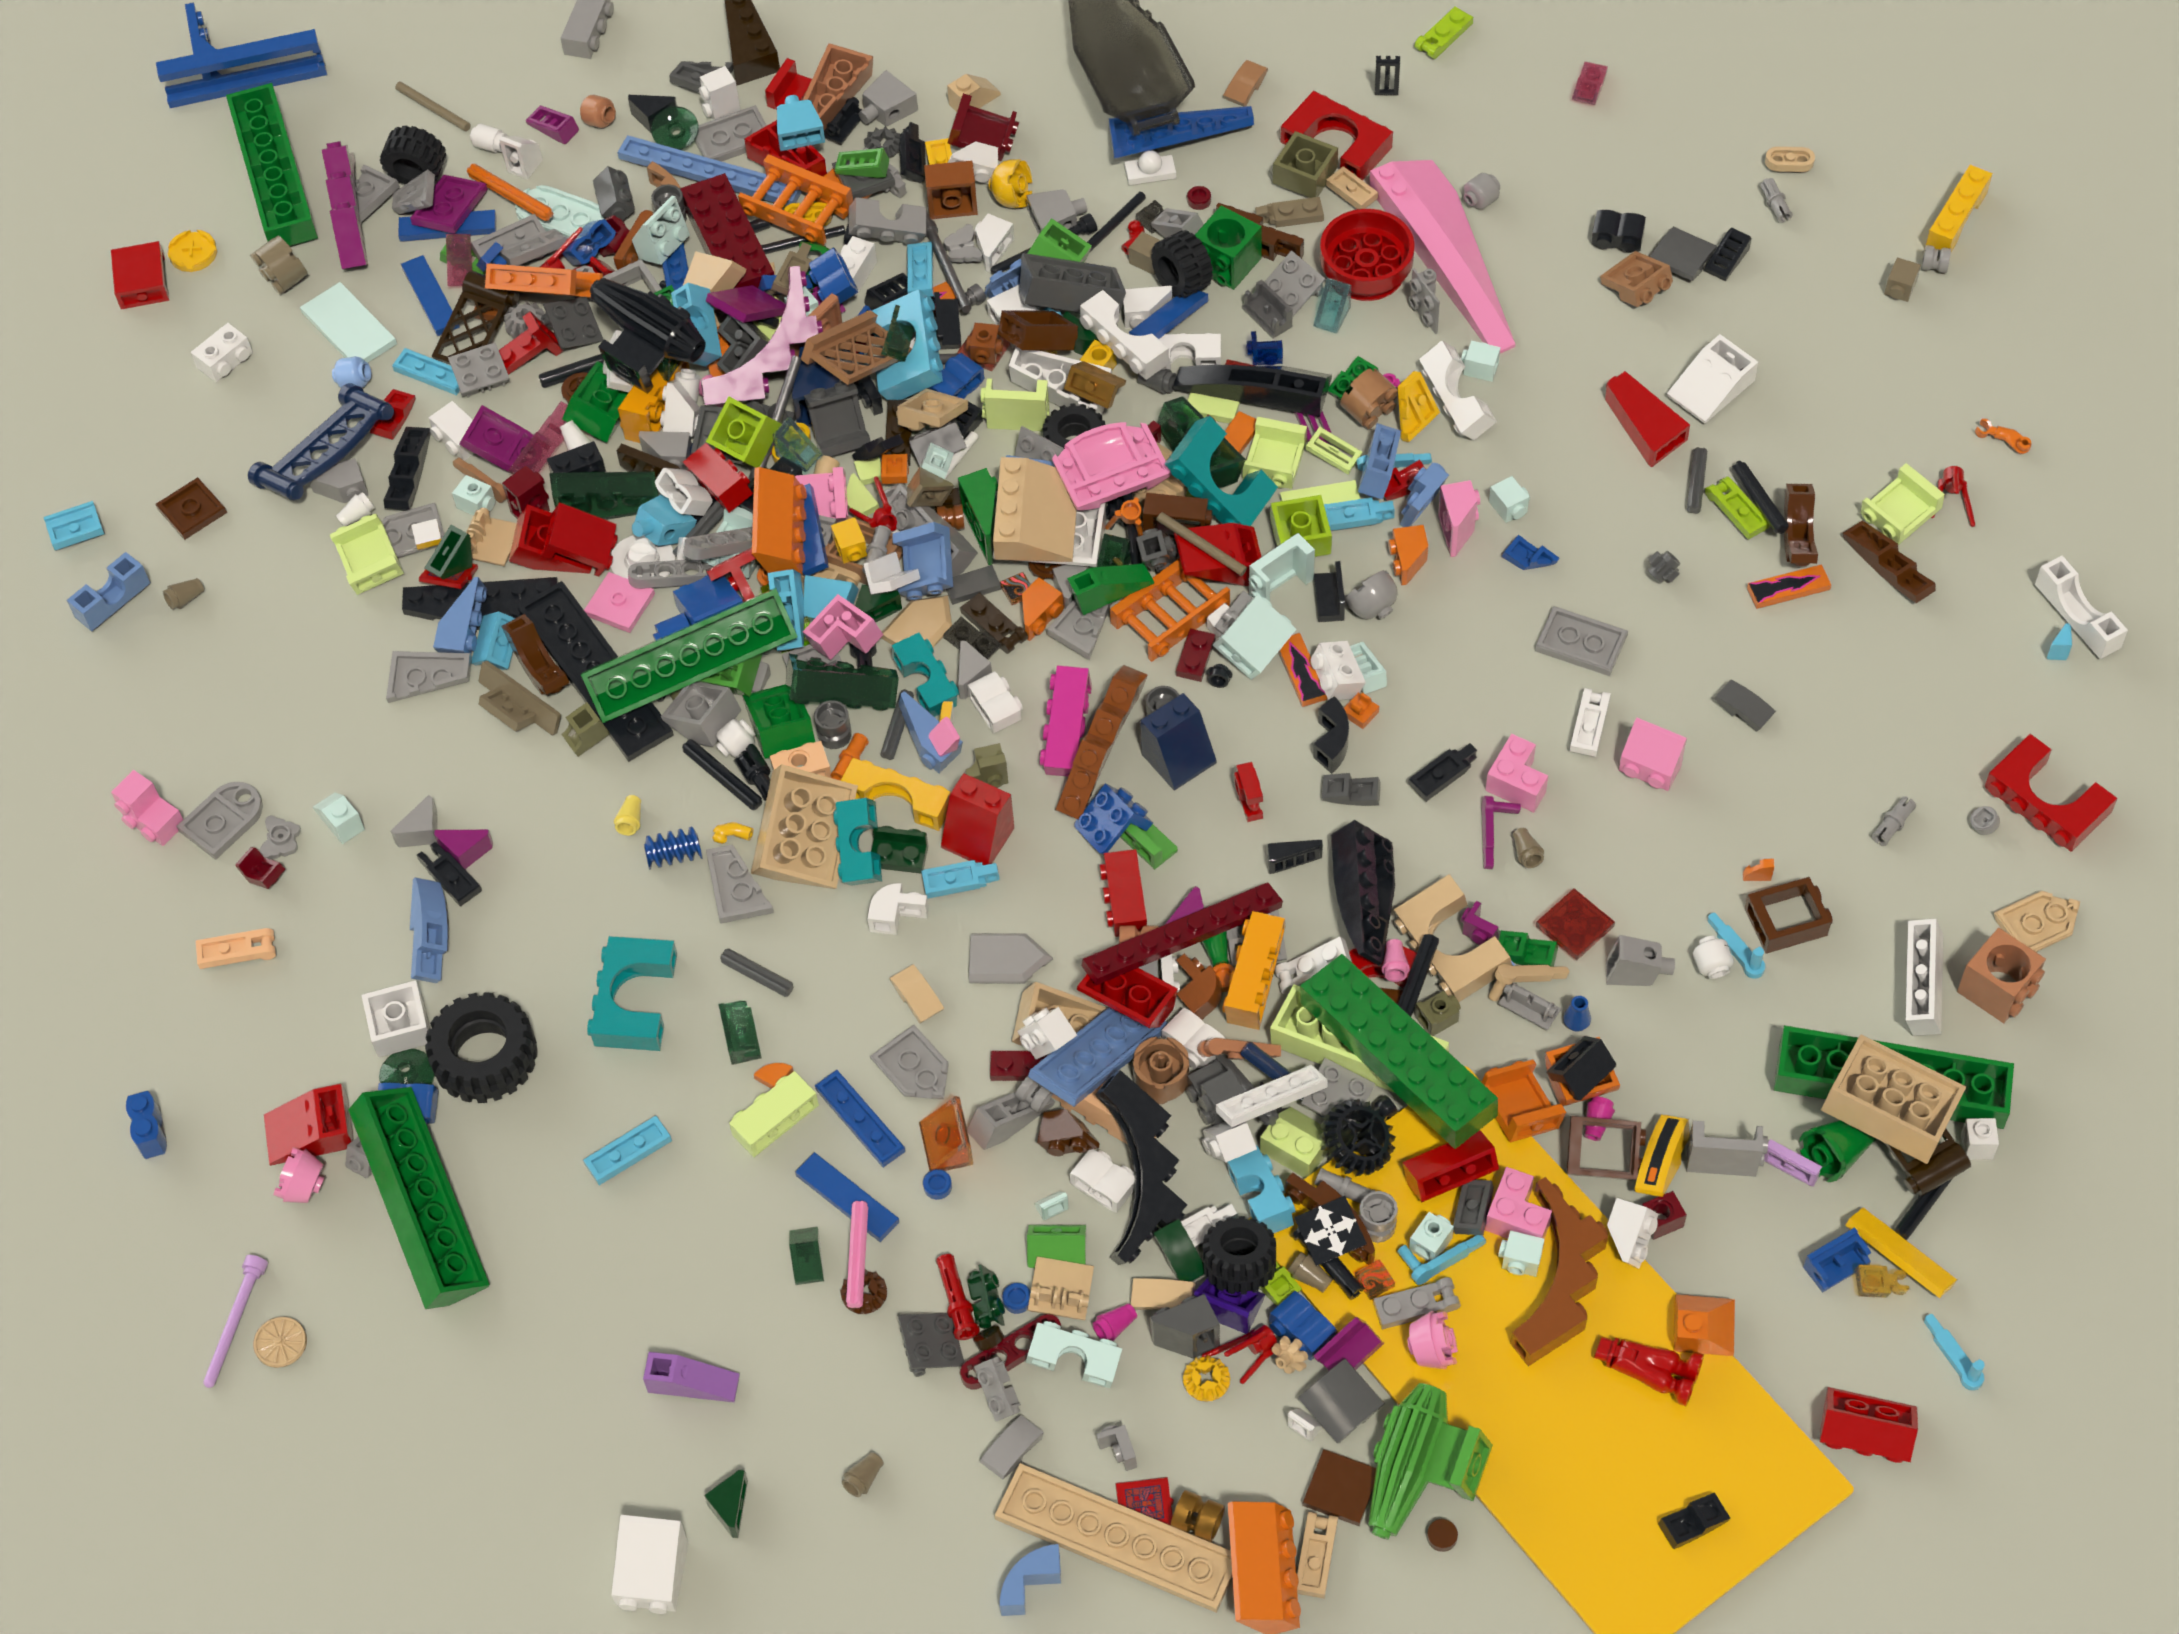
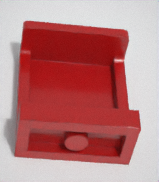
M159 241L111 250L114 294L120 309L169 301L163 268L165 255Z
M559 502L550 516L541 557L551 560L554 554L558 553L595 567L594 575L599 577L604 570H609L613 556L610 555V552L617 542L618 535L615 534L617 524Z

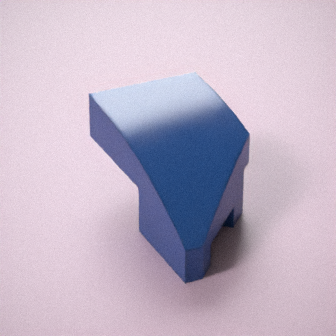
M1519 534L1502 555L1503 558L1522 570L1554 565L1560 559L1543 545L1538 549Z

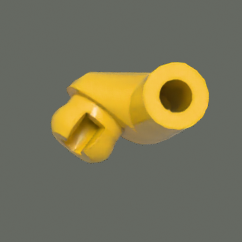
M736 822L725 823L714 828L712 839L721 844L727 842V836H736L750 841L754 829Z

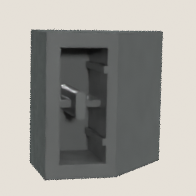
M1205 1294L1198 1297L1190 1296L1184 1299L1180 1305L1172 1308H1162L1154 1316H1151L1152 1342L1155 1346L1193 1359L1220 1346V1324Z

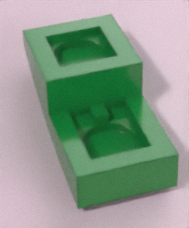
M1501 930L1498 941L1508 953L1513 963L1519 965H1549L1554 967L1558 951L1557 941L1530 939L1528 933Z

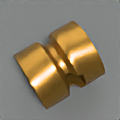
M1185 1490L1175 1508L1171 1526L1187 1533L1193 1530L1196 1537L1212 1542L1220 1527L1225 1506L1212 1500L1202 1502L1201 1496ZM1194 1512L1198 1513L1197 1518L1193 1516Z

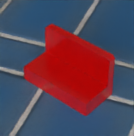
M786 58L765 89L767 107L777 110L779 105L785 104L786 97L790 95L798 96L799 101L803 100L812 79L797 74L795 60Z

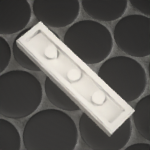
M1309 1065L1216 1104V1113L1231 1127H1234L1328 1087V1080L1314 1066Z

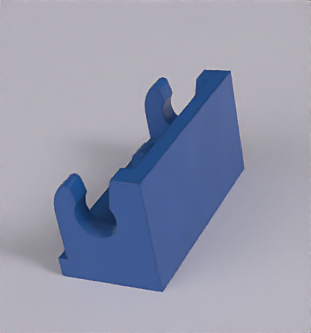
M1854 1227L1807 1255L1803 1268L1823 1293L1869 1266L1871 1261L1868 1255L1871 1254V1251Z

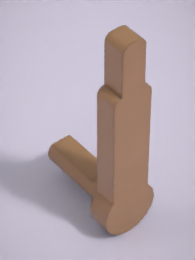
M460 457L453 461V466L463 474L492 486L497 502L502 503L506 500L502 484L495 482Z

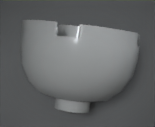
M1382 570L1362 582L1363 586L1358 590L1354 589L1345 598L1346 604L1357 616L1363 619H1373L1378 616L1380 619H1383L1393 611L1391 606L1397 599V586L1389 573Z

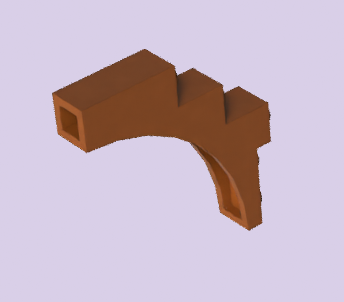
M1123 665L1112 678L1104 701L1097 708L1090 729L1080 743L1071 772L1056 807L1057 811L1079 819L1083 814L1112 747L1129 713L1140 697L1148 676L1147 674Z
M1547 1177L1536 1182L1534 1195L1543 1208L1552 1211L1550 1224L1554 1232L1557 1248V1271L1544 1302L1526 1322L1512 1332L1510 1344L1527 1366L1532 1365L1585 1330L1587 1312L1576 1301L1596 1289L1598 1273L1593 1264L1587 1260L1605 1250L1608 1240V1232L1605 1226L1600 1221L1596 1222L1591 1215L1581 1220L1578 1210L1573 1205L1569 1206L1563 1199L1561 1189L1555 1183L1551 1184Z

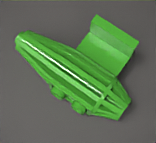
M1419 1383L1398 1406L1394 1405L1392 1413L1387 1414L1384 1421L1385 1433L1382 1441H1378L1374 1449L1373 1456L1377 1467L1368 1526L1373 1529V1535L1389 1540L1390 1535L1397 1536L1428 1482L1457 1491L1462 1498L1474 1501L1493 1446L1479 1428L1469 1426L1468 1430L1448 1425L1447 1394L1434 1386Z

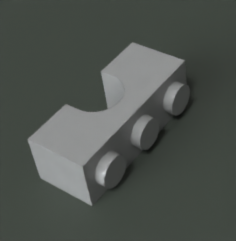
M856 197L849 206V234L857 235V237L863 239L870 237L880 238L885 242L895 240L902 241L905 244L920 243L926 235V207L902 204L895 214V220H888L880 212L879 200Z

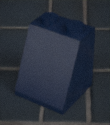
M803 346V347H800V351H799V357H800V358H801V356H802V353H803V350H804V346ZM801 361L792 391L796 423H803L808 427L812 425L804 395L810 394V391L816 388L827 389L834 387L837 382H840L839 378L825 368H822L817 362L807 365Z
M1184 693L1140 720L1142 756L1174 791L1217 763L1201 712Z

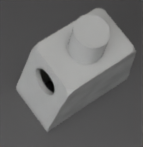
M886 70L863 92L864 109L859 112V117L865 124L876 119L884 126H890L918 111L917 94Z
M1064 189L1026 195L1028 213L1038 235L1051 218L1069 229L1077 225L1078 214L1087 212L1084 198L1071 201Z
M1619 935L1606 959V985L1651 986L1658 974L1673 975L1675 959L1662 957V946L1658 942Z

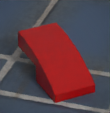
M392 389L384 401L391 404L394 414L389 420L379 419L370 430V433L393 440L416 400L415 395Z
M1420 460L1401 471H1398L1396 467L1393 468L1391 479L1384 494L1386 501L1411 493L1408 488L1414 481L1416 474L1424 467Z

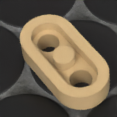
M1772 147L1766 153L1765 164L1772 171L1807 172L1814 166L1815 154L1806 147Z

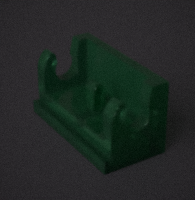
M747 1001L718 1004L731 1064L761 1059L762 1056L751 1007H747Z

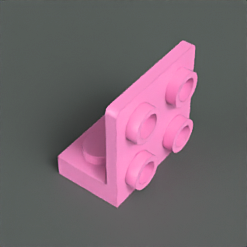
M843 467L833 468V473L795 476L800 484L806 485L810 483L814 488L819 515L834 518L837 523L848 518L846 473Z

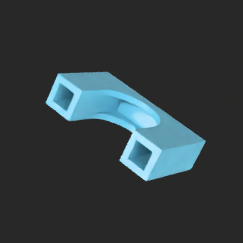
M919 289L872 310V312L878 315L876 323L896 338L907 333L916 332L915 344L910 353L900 362L876 372L878 392L886 400H902L943 382V364L939 357L941 347L936 335L938 326L933 314L935 305L931 297L926 296Z

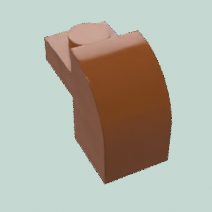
M1184 953L1176 961L1192 981L1180 990L1177 996L1191 1012L1203 1020L1219 1004L1222 997V984L1211 965L1205 969L1196 957L1190 960Z

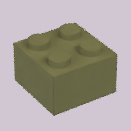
M1295 131L1273 163V184L1309 198L1318 197L1326 186V179L1334 174L1338 168V147Z

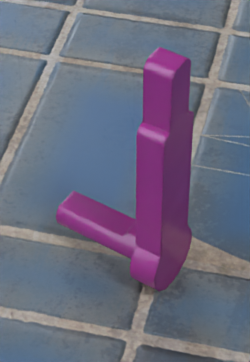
M1493 796L1483 797L1481 811L1484 869H1493L1494 867L1493 812L1519 814L1521 804L1494 801Z

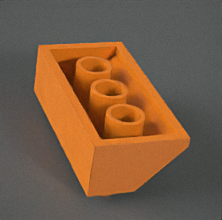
M757 467L754 470L752 554L767 573L794 569L802 574L803 563H805L803 542L806 540L804 531L806 488L803 484H800L794 475Z
M1229 1502L1228 1517L1235 1621L1263 1634H1279L1300 1628L1299 1616L1301 1608L1297 1594L1299 1580L1295 1568L1296 1547L1293 1542L1292 1528L1294 1527V1519L1291 1510L1275 1502Z

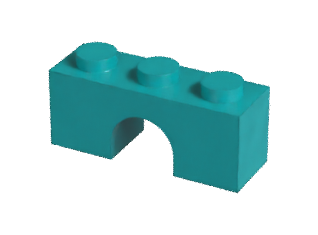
M920 632L891 645L892 658L904 678L914 673H921L928 677L929 680L926 683L916 687L917 700L924 709L936 717L941 714L944 701L953 702V707L957 706L958 688L954 681L949 682L947 679L945 666L941 660L937 661L935 659L933 647L928 639L924 640Z
M869 798L836 802L834 822L838 826L836 848L840 853L841 863L838 865V874L842 883L853 886L882 882L880 855L871 851L862 853L859 848L861 834L868 829L878 828L876 801Z

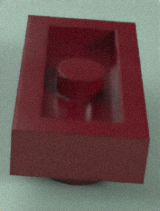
M1190 628L1176 669L1177 677L1202 682L1213 649V643L1216 640V634Z
M991 1051L990 1079L991 1081H1024L1029 1075L1030 1069L1047 1057V1055L1035 1059L1030 1051Z

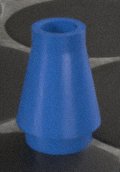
M1575 996L1563 1015L1564 1023L1570 1030L1579 1032L1586 1029L1591 1023L1588 1000L1583 996Z

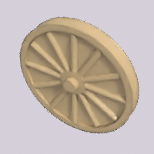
M276 1317L265 1322L257 1330L253 1341V1348L256 1356L263 1364L274 1368L285 1367L301 1357L306 1348L307 1337L303 1327L296 1320L289 1317Z

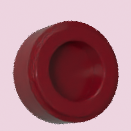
M1204 186L1191 188L1187 193L1188 205L1195 210H1203L1209 207L1211 204L1210 190Z

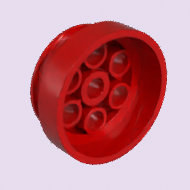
M1377 209L1348 211L1333 219L1323 231L1320 242L1321 267L1332 286L1342 295L1360 301L1379 300L1394 293L1409 275L1414 262V238L1408 226L1391 213Z

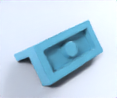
M499 611L483 616L471 664L480 665L484 661H489L498 669L506 670L509 668L513 650L501 626L516 618Z

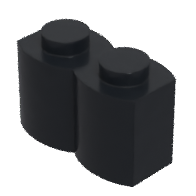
M1598 210L1592 233V245L1601 249L1618 248L1625 252L1641 251L1646 217L1636 213L1621 214L1613 210Z

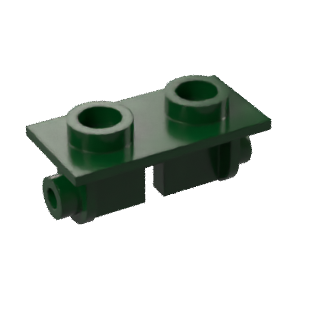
M980 1264L978 1265L979 1271L969 1273V1278L967 1279L971 1299L977 1300L982 1298V1301L972 1304L976 1323L982 1329L989 1328L993 1321L1004 1326L1003 1314H1005V1308L998 1295V1277L993 1271Z

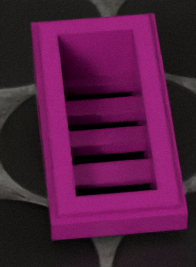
M541 105L525 120L531 127L562 144H567L579 131L572 116Z

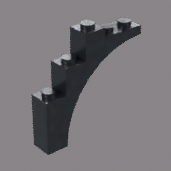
M1119 1070L1112 1073L1095 1094L1110 1110L1122 1129L1131 1152L1135 1173V1194L1131 1217L1120 1243L1110 1256L1117 1265L1127 1262L1129 1264L1132 1263L1140 1254L1141 1250L1139 1247L1144 1240L1150 1241L1154 1237V1232L1159 1230L1156 1225L1163 1228L1177 1219L1181 1221L1185 1216L1182 1211L1188 1205L1162 1182H1168L1176 1173L1177 1169L1174 1167L1179 1162V1159L1154 1138H1159L1167 1130L1169 1125L1166 1122L1172 1115Z

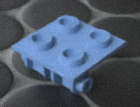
M1021 259L1011 264L1010 269L1003 273L1001 270L990 277V283L986 285L984 292L986 298H992L1020 284Z

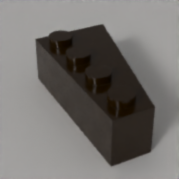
M724 0L736 86L777 73L780 69L778 52L752 0Z

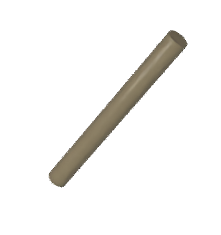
M399 81L396 84V90L464 131L470 129L471 124L403 82Z
M1161 512L1157 517L1158 522L1240 576L1246 572V566L1165 513Z

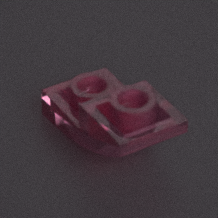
M1584 62L1572 100L1596 105L1606 78L1608 66Z
M446 234L447 286H462L466 274L472 271L471 234Z

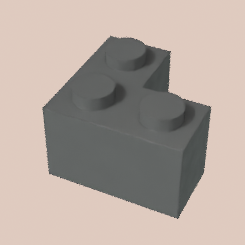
M728 315L717 331L731 345L717 365L725 373L740 368L754 358L770 339L753 322L742 323Z
M1218 1061L1187 1075L1188 1087L1185 1088L1186 1093L1192 1103L1197 1102L1199 1105L1200 1115L1206 1125L1211 1124V1126H1215L1224 1122L1216 1113V1104L1245 1092L1232 1070L1224 1072Z

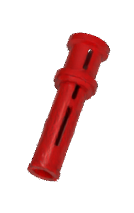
M941 1255L936 1259V1263L938 1264L949 1301L947 1314L954 1323V1337L957 1340L971 1339L980 1332L978 1324L973 1319V1305L966 1300L954 1255Z

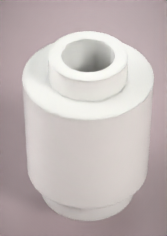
M478 124L472 129L470 139L474 147L497 153L498 151L502 152L499 139L502 136H507V134L503 133L501 129Z
M681 369V372L675 374V380L682 384L696 402L698 400L700 376L692 369Z

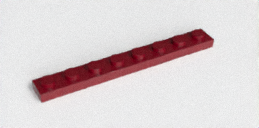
M1267 882L1083 958L1081 966L1094 984L1099 985L1244 924L1246 919L1250 920L1252 911L1268 914L1282 908L1283 900Z

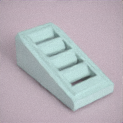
M1360 642L1350 646L1354 657L1363 654L1355 658L1366 682L1361 691L1367 694L1386 687V670L1365 643Z

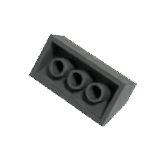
M1027 253L1022 254L1020 293L1024 304L1031 307H1049L1056 311L1069 310L1080 314V305L1103 290L1119 304L1120 313L1126 290L1115 267Z

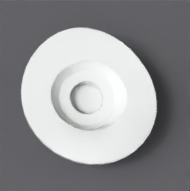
M632 535L623 539L614 547L611 552L613 560L610 567L614 574L628 579V569L631 565L641 562L675 560V555L671 545L657 546L645 536L637 537ZM662 571L659 575L668 577L671 572Z

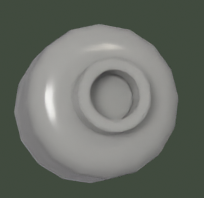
M1478 174L1464 186V199L1466 203L1477 209H1484L1499 198L1500 183L1492 174Z

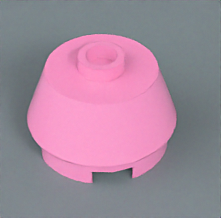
M293 1147L291 1151V1156L293 1157L288 1156L279 1177L280 1183L278 1187H281V1189L276 1187L273 1195L284 1199L283 1202L308 1203L313 1192L318 1194L322 1186L324 1177H321L320 1174L324 1164L306 1149L302 1151Z
M1430 1311L1410 1324V1337L1407 1339L1408 1347L1419 1366L1446 1369L1449 1365L1457 1364L1456 1358L1452 1357V1353L1458 1352L1453 1328H1449L1445 1324L1444 1320L1448 1319V1314L1445 1311L1438 1313Z

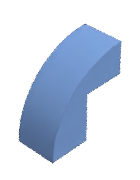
M1059 1544L1038 1548L1025 1555L1014 1565L1007 1575L1001 1590V1616L1026 1615L1025 1585L1061 1584Z

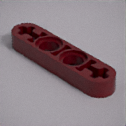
M1052 1314L1042 1315L1004 1338L998 1345L966 1361L960 1369L963 1385L971 1390L982 1388L978 1379L975 1380L974 1377H969V1371L973 1370L976 1373L974 1366L991 1359L996 1353H1002L1007 1357V1361L1004 1364L1007 1372L1026 1361L1029 1349L1019 1350L1015 1346L1016 1342L1021 1338H1027L1032 1342L1034 1336L1032 1332L1035 1331L1037 1323L1044 1324L1045 1321L1061 1326L1060 1320Z

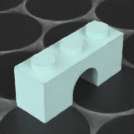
M1045 1321L1044 1324L1037 1323L1026 1363L1054 1371L1060 1356L1066 1353H1075L1083 1359L1085 1364L1082 1380L1110 1389L1122 1348L1117 1347V1343L1111 1340L1100 1339L1099 1342L1090 1339L1089 1335L1082 1331L1072 1330V1333L1061 1330V1326L1056 1323Z

